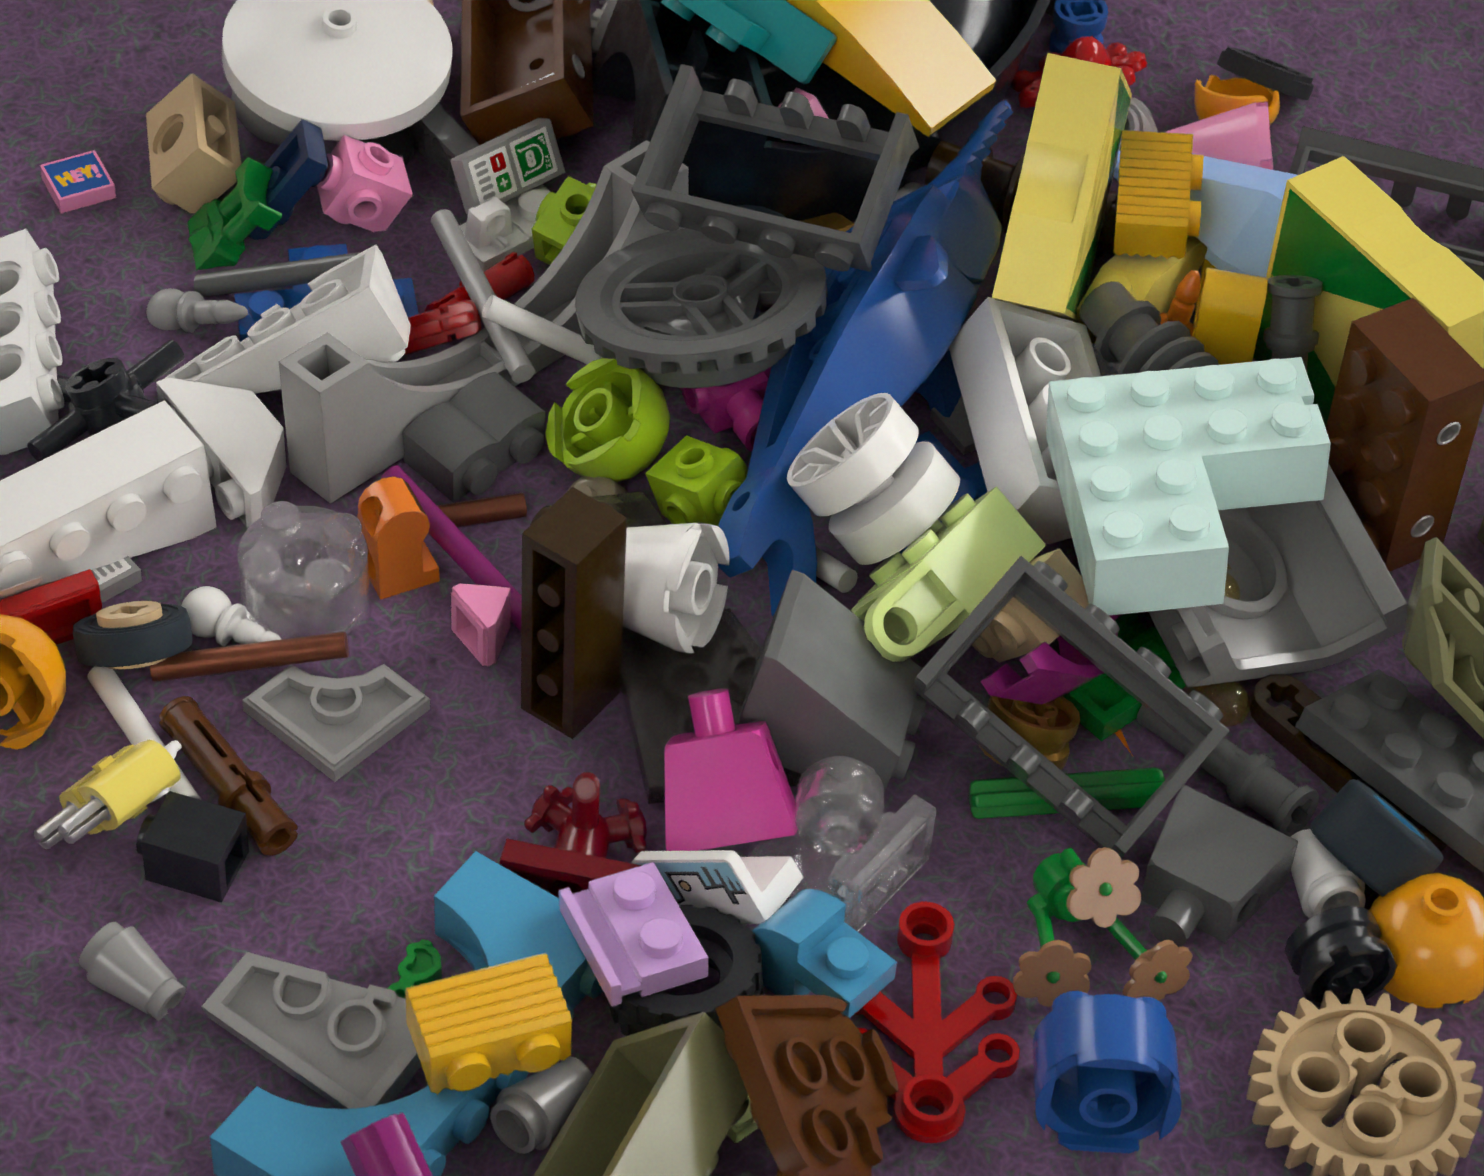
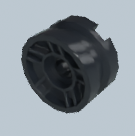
M1338 907L1311 917L1298 926L1290 935L1284 950L1294 973L1299 976L1298 982L1305 998L1318 1009L1321 1007L1325 991L1331 990L1336 995L1342 1005L1350 1002L1354 989H1360L1365 1000L1371 998L1381 991L1393 978L1397 966L1387 943L1380 939L1382 934L1373 913L1363 907Z

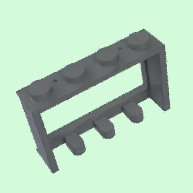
M681 64L631 191L645 219L658 228L668 231H676L679 227L700 231L709 239L722 244H733L736 240L755 244L765 252L782 258L791 257L792 254L814 258L821 265L835 271H848L851 267L870 272L872 269L871 260L910 156L919 148L908 114L896 112L890 131L886 132L870 128L865 112L851 104L843 105L838 119L833 120L815 116L808 99L797 92H787L779 108L758 103L752 87L739 79H731L724 95L704 91L693 67ZM701 120L877 160V166L852 232L839 231L671 191L698 121Z
M1302 126L1297 149L1289 171L1291 174L1300 175L1304 173L1308 161L1324 165L1345 156L1365 175L1394 181L1391 198L1401 207L1409 206L1413 202L1416 187L1450 194L1446 213L1455 220H1462L1468 216L1472 200L1484 203L1483 168ZM1436 241L1448 248L1484 280V252Z
M1020 556L916 676L913 690L1098 847L1111 848L1122 858L1230 730L1219 722L1224 715L1211 700L1195 690H1192L1187 695L1168 679L1171 670L1157 655L1144 647H1140L1136 652L1116 636L1120 628L1108 614L1090 603L1084 609L1064 591L1067 589L1068 584L1053 568L1039 560L1032 565ZM1013 597L1193 747L1127 825L1121 822L947 674Z

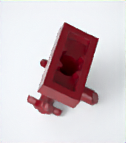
M584 772L575 779L573 788L566 787L559 792V789L553 785L546 786L543 793L534 802L532 815L524 822L525 828L531 833L538 830L541 826L548 832H551L553 829L558 831L559 834L554 848L506 839L500 857V865L559 898V890L568 887L572 894L589 889L588 881L641 866L607 859L606 855L609 844L625 841L627 848L632 847L635 854L645 851L647 847L645 841L647 835L646 820L642 810L639 808V804L634 801L630 802L626 798L617 799L616 801L620 814L608 817L600 815L599 779L591 772Z

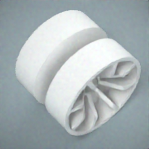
M878 393L864 398L828 422L798 453L787 474L788 484L815 515L820 517L831 515L829 531L852 558L861 565H869L889 558L920 537L948 508L960 485L959 475L932 443H916L919 434L918 427L888 393Z

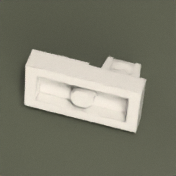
M541 184L504 203L495 196L491 200L468 210L467 222L459 225L483 272L512 252H517V256L534 248L531 228L536 223V214L542 200L550 192L544 185Z

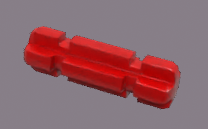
M464 300L447 306L448 312H444L443 308L440 307L409 316L408 319L411 327L408 347L404 349V354L408 355L452 341V335H456L458 340L477 335L481 331V318L474 302Z

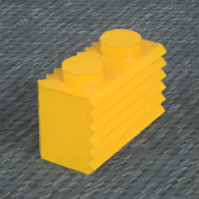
M1122 130L1114 253L1118 256L1126 253L1130 257L1139 254L1141 257L1151 255L1157 258L1162 255L1166 259L1174 256L1179 260L1185 257L1187 236L1199 237L1201 201H1190V190H1201L1204 155L1192 154L1193 134Z
M547 953L405 988L406 1023L430 1091L439 1094L444 1088L456 1091L472 1090L484 1084L489 1078L495 1079L501 1073L509 1075L514 1070L531 1073L544 1071L555 1065L559 1060L564 1061L571 1055V1014L567 1009L566 1000L562 996L561 988L558 986L557 977L554 975Z

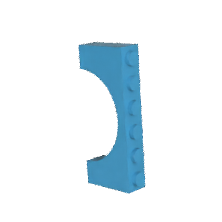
M475 851L434 895L435 934L453 946L468 961L474 971L547 953L549 963L552 965L554 975L557 977L558 986L561 988L562 996L566 1000L567 1009L570 1011L572 1020L574 1008L586 995L596 998L603 992L560 912L559 898ZM514 1070L509 1075L501 1073L495 1079L489 1078L481 1086L468 1091L444 1088L439 1094L431 1092L429 1086L418 1092L392 1102L351 1109L307 1106L280 1098L256 1086L210 1136L213 1171L217 1176H355L340 1141L376 1121L393 1114L404 1113L432 1176H441L446 1165V1155L459 1140L465 1144L471 1143L484 1128L490 1113L489 1106L498 1097L501 1090L527 1078L529 1072Z

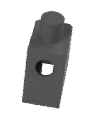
M1184 784L1178 792L1150 858L1142 890L1141 900L1158 908L1149 922L1152 934L1160 942L1171 940L1178 947H1181L1186 943L1194 929L1197 928L1226 942L1285 885L1290 875L1298 841Z

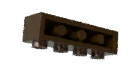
M574 487L567 491L552 506L547 505L535 515L530 526L522 533L521 709L571 739H574L620 693L627 517L618 513L609 504L597 501Z

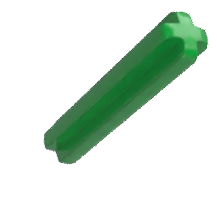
M1157 767L1065 773L1107 810L1142 808L1165 781L1162 769ZM1017 777L976 779L969 786L970 811L972 816L977 819L1059 814Z

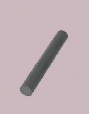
M361 252L197 274L194 278V289L203 297L307 284L324 272Z

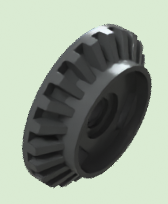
M683 228L636 241L600 261L588 272L579 285L575 297V309L578 327H580L583 340L586 344L594 345L595 353L602 358L616 359L618 365L629 369L640 368L659 385L678 388H704L741 381L759 374L776 364L788 353L792 345L796 343V337L808 334L816 326V318L822 316L826 310L828 291L825 268L814 258L792 254L788 258L777 257L765 252L755 244L738 240L733 244H722L709 239L700 231ZM762 305L769 308L768 311L759 316Z

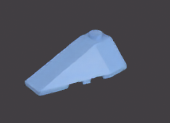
M1120 151L1113 175L1117 181L1119 178ZM1204 156L1201 190H1190V201H1201L1199 237L1196 238L1208 247L1205 259L1219 270L1266 277L1286 183L1288 179L1298 175Z

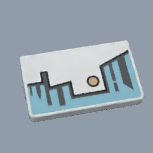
M732 850L640 851L632 861V864L641 866L654 862L678 905L693 904V907L705 908L706 906L716 908L722 914L727 916L731 914L740 919V924H760L765 922L779 910L804 878L791 856L740 857Z

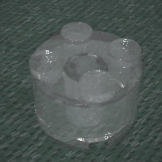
M287 501L274 502L264 507L261 512V518L254 522L243 534L237 551L241 605L246 607V618L264 627L265 631H272L278 634L281 639L344 631L348 635L356 630L364 620L370 603L368 547L362 533L360 520L349 513H338L317 506H295Z

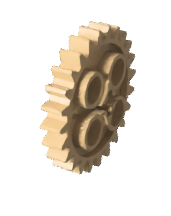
M1354 989L1349 1004L1342 1005L1336 995L1331 990H1328L1324 993L1320 1009L1303 997L1299 999L1295 1016L1284 1011H1280L1277 1014L1273 1030L1264 1029L1262 1031L1258 1048L1253 1053L1248 1072L1251 1080L1246 1094L1248 1100L1257 1102L1252 1117L1253 1124L1270 1125L1265 1141L1267 1148L1288 1145L1290 1149L1285 1166L1291 1169L1306 1161L1313 1166L1310 1176H1327L1328 1174L1331 1176H1436L1437 1172L1445 1176H1451L1459 1157H1467L1483 1112L1477 1108L1483 1088L1480 1085L1470 1083L1476 1068L1475 1062L1467 1060L1456 1061L1462 1041L1456 1038L1440 1042L1437 1039V1035L1442 1024L1441 1020L1437 1018L1421 1026L1414 1021L1417 1005L1409 1004L1400 1014L1391 1011L1390 996L1386 993L1380 996L1376 1006L1366 1005L1360 989ZM1396 1059H1400V1061H1398L1394 1065L1392 1063L1387 1069H1385L1391 1062H1393ZM1382 1077L1379 1087L1376 1086V1084ZM1352 1094L1356 1098L1348 1106L1349 1099ZM1345 1112L1344 1118H1342L1336 1125H1334L1333 1127H1326L1330 1125L1332 1122H1334L1340 1115H1342ZM1364 1133L1371 1134L1374 1137L1367 1136Z

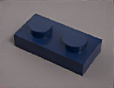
M301 119L264 164L273 169L266 192L267 206L282 213V217L269 231L257 226L248 237L254 240L267 239L278 225H283L288 221L294 206L310 187L317 186L323 179L328 167V158L320 127Z

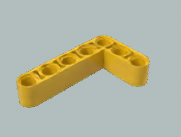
M1204 258L1201 267L1200 295L1195 306L1196 312L1192 336L1204 345L1205 352L1210 353L1218 360L1219 365L1252 362L1264 309L1268 278L1219 270Z

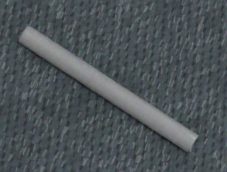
M448 209L437 211L431 217V224L471 301L476 305L479 316L513 381L517 383L530 380L535 373V369L517 334L482 317L486 301L491 295H496L453 213Z

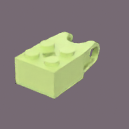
M997 486L975 501L966 493L950 505L939 519L913 541L902 554L897 552L890 556L870 573V578L876 584L850 611L864 621L866 637L881 653L882 657L893 662L905 661L957 630L1020 556L1030 562L1046 544Z

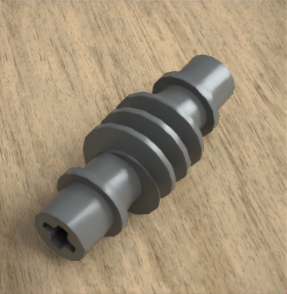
M1111 281L1100 285L1085 298L1081 305L1080 319L1096 337L1095 346L1097 353L1109 363L1120 364L1118 375L1219 365L1218 360L1213 355L1205 352L1204 345L1190 335V330L1180 321H1168L1160 325L1161 316L1159 310L1148 301H1137L1119 282Z

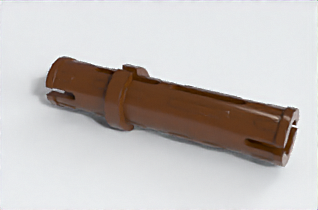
M181 696L170 701L160 712L159 718L161 721L159 725L169 734L173 741L177 740L181 744V750L219 796L218 805L246 813L247 832L264 855L273 856L288 849L297 838L298 833L295 830L298 829V825L288 817L272 798L270 783L260 772L251 771L245 765L228 741L204 715L198 703L192 697Z

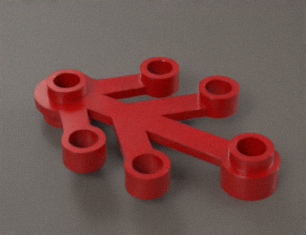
M927 901L913 903L902 911L897 932V944L900 950L911 958L912 1018L881 991L854 1015L862 1014L913 1057L914 1077L891 1060L898 1083V1092L890 1097L895 1100L893 1114L899 1129L913 1140L922 1143H940L951 1139L961 1130L966 1113L965 1100L992 1078H1006L1016 1071L1020 1057V1048L1017 1042L1008 1035L1001 1033L989 1034L980 1041L977 1055L947 1077L943 1076V1058L989 1020L1008 1018L1015 1010L1017 993L1014 990L1013 983L1008 979L1000 976L986 977L978 983L973 996L942 1020L940 959L947 955L951 948L954 920L946 908L937 903ZM925 933L933 936L935 939L922 940L915 937V935ZM989 992H998L1003 994L1007 1001L1003 1004H992L984 998V995ZM858 1028V1030H859L862 1034L865 1033L866 1031H868V1030L863 1029V1028ZM993 1049H999L1006 1052L1010 1059L1005 1062H995L989 1059L986 1053ZM929 1105L936 1107L942 1114L928 1115L917 1109Z

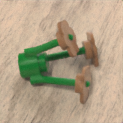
M1102 847L1090 855L1086 865L1072 848H1067L1062 853H1056L1045 858L1037 866L1033 874V886L1037 894L1028 899L1027 906L1036 920L1040 951H1029L1021 955L1019 958V968L1021 971L1014 976L1013 986L1019 996L1024 998L1037 997L1038 1002L1047 1007H1051L1054 999L1065 992L1082 991L1087 993L1089 991L1090 981L1087 973L1091 970L1090 958L1083 953L1074 954L1070 944L1054 939L1051 923L1052 916L1069 922L1091 918L1097 926L1106 928L1134 958L1135 962L1129 969V975L1132 978L1124 986L1123 996L1132 998L1151 997L1161 1000L1166 994L1176 993L1184 987L1189 979L1190 973L1186 966L1192 960V953L1187 947L1182 946L1178 948L1171 940H1163L1153 948L1146 950L1117 918V915H1130L1136 911L1141 902V892L1134 885L1139 877V868L1135 863L1129 860L1121 861V857L1116 851L1111 848Z

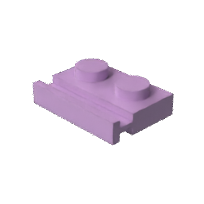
M654 862L588 881L589 889L572 894L569 887L559 890L560 912L612 1007L622 1004V996L639 991L641 997H645L708 977V956Z

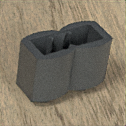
M498 373L484 374L463 387L450 402L438 404L422 413L404 430V462L452 502L457 501L469 492L475 495L482 494L492 486L500 471L505 470L517 461L521 464L528 463L538 455L545 442V411Z

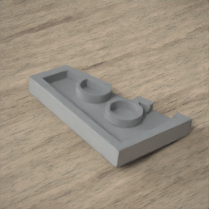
M246 952L201 1006L209 1019L339 1109L370 1107L394 1101L421 1067L406 1023V999L398 997L394 990L369 984L367 989L329 979L325 972Z

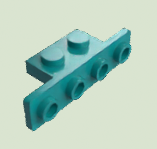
M786 0L661 1L666 7L688 21H691L696 13L709 22L711 25L706 34L732 52H735L741 44L759 53L803 84L810 82L837 40L834 33Z

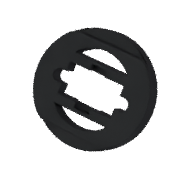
M1227 47L1226 50L1222 49L1217 62L1218 66L1238 76L1302 100L1308 101L1314 85L1311 84L1313 81L1312 77L1246 50Z

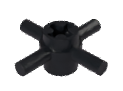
M168 340L127 371L122 361L118 358H105L84 366L71 377L57 375V381L62 390L64 401L69 403L70 412L27 443L31 455L39 462L56 454L86 431L92 436L158 404L159 402L145 399L143 389L185 359L181 347L175 341Z

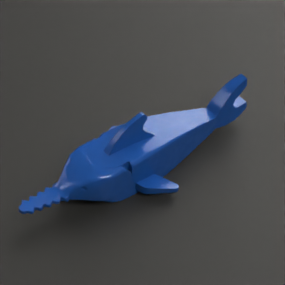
M1006 100L995 105L978 123L979 127L968 137L969 141L933 181L893 202L871 260L872 269L870 272L851 267L848 271H835L824 266L828 291L824 314L816 318V326L808 334L796 337V343L792 345L788 353L771 367L747 477L732 495L719 522V527L725 534L728 543L729 565L718 564V568L731 578L753 569L761 557H763L768 567L771 615L773 617L791 570L805 574L816 583L817 554L813 520L809 507L787 482L788 470L802 448L838 414L860 400L874 394L888 393L901 407L914 392L920 393L929 403L930 411L934 407L942 416L950 418L962 396L949 347L974 305L981 282L984 280L1000 244L1002 226L981 182L982 161L991 153L989 147L998 139L997 134L1006 126L1004 121L1013 113L1011 105ZM853 227L848 229L846 232L851 233Z

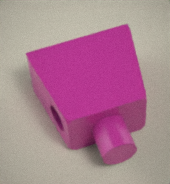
M727 688L707 690L689 695L688 699L694 732L672 736L665 744L666 851H699L794 836L801 825L800 812L766 722L757 721L735 725L729 690Z

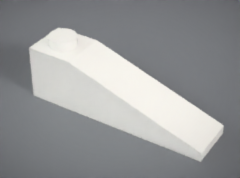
M374 245L307 283L312 292L291 309L287 307L281 308L276 304L260 314L262 318L249 329L248 337L241 342L237 336L226 337L165 378L250 390L254 394L281 389L279 361L328 332L364 359L379 362H397L404 355V349L408 347L411 324L383 254L378 246Z

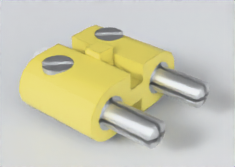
M154 740L139 742L135 746L134 744L125 746L114 755L104 757L92 766L93 770L60 794V803L63 810L34 831L35 839L41 840L38 843L43 848L50 849L62 839L73 844L87 833L92 835L100 833L104 829L106 831L114 830L128 819L137 817L147 809L146 805L162 797L181 779V773L174 760L177 751L182 748L181 744L175 740L163 747Z

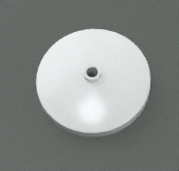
M237 0L225 20L222 36V64L231 88L238 98L258 116L290 132L303 119L322 129L323 140L340 141L344 135L356 140L386 136L401 131L425 117L439 103L449 83L452 63L451 36L443 18L428 0Z

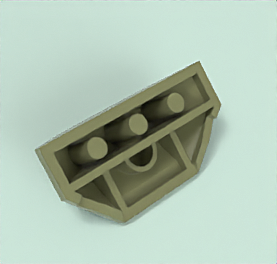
M1436 537L1426 541L1408 601L1406 629L1402 638V646L1409 663L1424 675L1440 695L1484 739V587Z

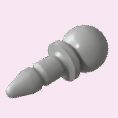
M167 288L158 291L151 297L147 305L146 314L150 324L162 330L182 328L185 332L194 333L199 324H230L245 318L248 315V310L244 306L229 300H204L203 296L196 291L184 293L178 289Z

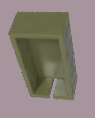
M705 1012L613 1040L534 1176H709L718 1163L719 1155L716 1152L730 1127L741 1119L749 1106L748 1093L739 1069L725 1045V1032Z

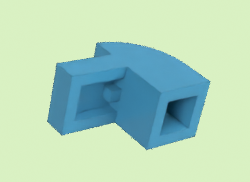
M804 889L797 892L770 918L752 930L755 934V944L760 945L763 985L775 995H807L812 991L816 995H827L842 999L847 1003L842 1014L848 1018L853 1016L895 979L897 961L844 922L846 904L816 889Z

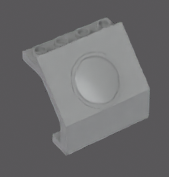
M1328 464L1324 500L1218 510L1229 545L1224 604L1148 612L1188 688L1263 678L1273 674L1285 675L1314 671L1342 662L1405 630L1407 603Z

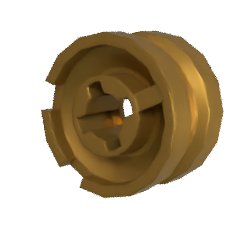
M990 696L988 709L1056 767L1062 770L1070 753L1069 741L1076 735L1080 723V713L1073 703L1063 696L1055 701H1049L1044 704ZM980 747L986 756L991 758L997 764H1000L995 758H993L982 747Z

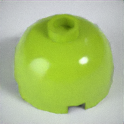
M600 358L591 361L576 372L565 384L573 391L566 398L563 407L555 402L553 403L548 414L545 433L548 449L555 458L580 476L605 477L615 482H621L633 478L646 469L660 454L668 436L670 414L663 390L642 369H629L617 364L616 359Z

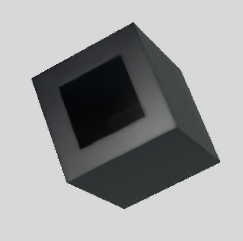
M169 791L157 814H149L144 819L138 833L136 849L143 856L145 880L222 903L249 853L246 813Z

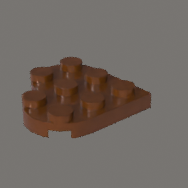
M827 995L735 996L716 1008L725 1032L727 1051L737 1064L751 1101L752 1117L762 1131L767 1146L779 1167L777 1176H872V1167L883 1161V1152L876 1129L887 1124L892 1119V1116L887 1114V1097L898 1092L897 1079L891 1058L877 1032L872 1028L862 1034L851 1019L842 1014L847 1006V1003L842 999Z

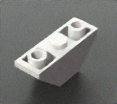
M168 377L157 381L158 402L160 403L165 400L204 444L209 480L215 488L216 498L223 513L230 520L239 517L252 534L264 530L286 469L283 426L253 391Z

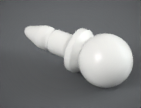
M203 586L192 590L185 597L181 605L186 608L189 615L192 634L202 638L215 637L216 642L224 647L232 638L239 644L281 640L278 634L272 631H265L264 627L247 619L246 607L239 603L232 605L228 596L215 587Z

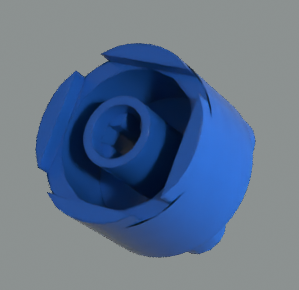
M1068 991L1055 998L1052 1003V1011L1039 1023L1032 1043L1035 1111L1037 1121L1045 1130L1047 1124L1052 1130L1057 1132L1058 1143L1069 1150L1113 1153L1139 1151V1140L1157 1131L1159 1140L1169 1134L1176 1126L1181 1114V1093L1176 1036L1172 1024L1166 1017L1164 1005L1151 997L1132 998L1116 994L1089 995L1082 991Z

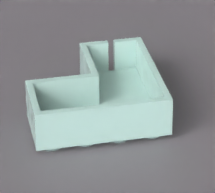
M1302 357L1049 381L1046 439L1090 604L1097 606L1108 615L1224 604L1229 545L1218 510L1324 500L1331 442L1318 404H1313L1314 393Z

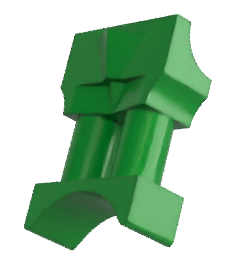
M248 157L235 171L238 185L221 202L214 199L209 203H204L188 220L187 224L190 234L188 240L192 245L196 270L235 266L245 250L244 240L257 226L269 231L282 217V213L268 207L266 202L267 186L273 169Z

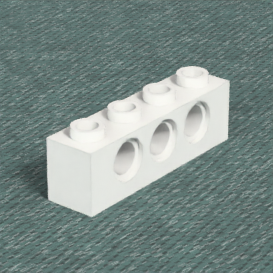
M27 229L0 238V455H6L27 448L29 441L58 421V410L64 407L63 393L57 381V366L62 365V353L55 338V324L60 323L61 315L54 297L53 283L59 281V272L50 251L47 248L39 249Z

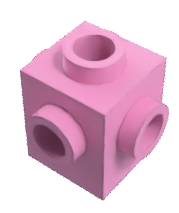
M344 135L330 154H326L328 167L323 179L317 185L323 214L329 215L333 220L342 224H353L372 232L385 231L413 195L403 157L390 153L379 144L373 142L364 143Z

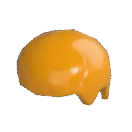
M1211 75L1205 87L1202 85L1201 80H1196L1195 110L1199 120L1254 102H1268L1270 125L1276 120L1280 109L1278 91H1273V89L1244 78L1220 80L1218 76Z

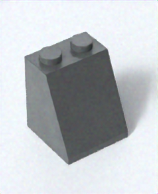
M791 570L756 660L736 725L765 721L784 768L871 799L872 797L877 799L874 796L879 794L881 798L878 801H881L891 777L903 780L913 755L915 742L906 740L905 735H915L925 709L926 700L916 695L917 692L913 690L916 676L922 668L910 658L905 661L893 662L882 657L881 653L867 639L863 620L808 576Z

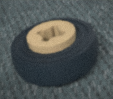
M133 601L106 607L93 615L79 620L73 625V639L77 659L82 664L119 670L134 669L157 664L168 657L185 651L192 645V630L185 607L175 604H161L155 601Z

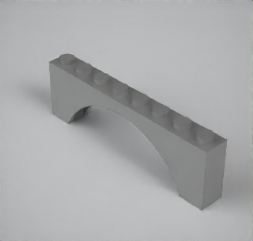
M648 140L603 166L594 193L574 232L544 274L514 305L581 335L575 309V297L579 285L588 272L610 254L636 241L668 232V230L652 225L645 219L631 191L650 142ZM683 163L671 191L688 195L689 167ZM486 327L477 335H473L439 353L402 362H379L364 359L327 332L279 361L290 473L331 504L404 457V430L428 409L441 403L450 402L463 387L474 379L487 373L496 372L514 387L520 383L513 381ZM516 333L535 369L534 374L565 355Z

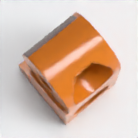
M398 477L383 478L372 483L364 490L358 502L359 561L380 600L439 582V566L424 542L429 532L430 523L409 484L404 479Z

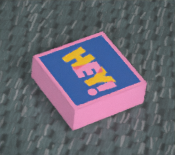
M95 150L40 165L41 178L60 213L116 198L115 184Z

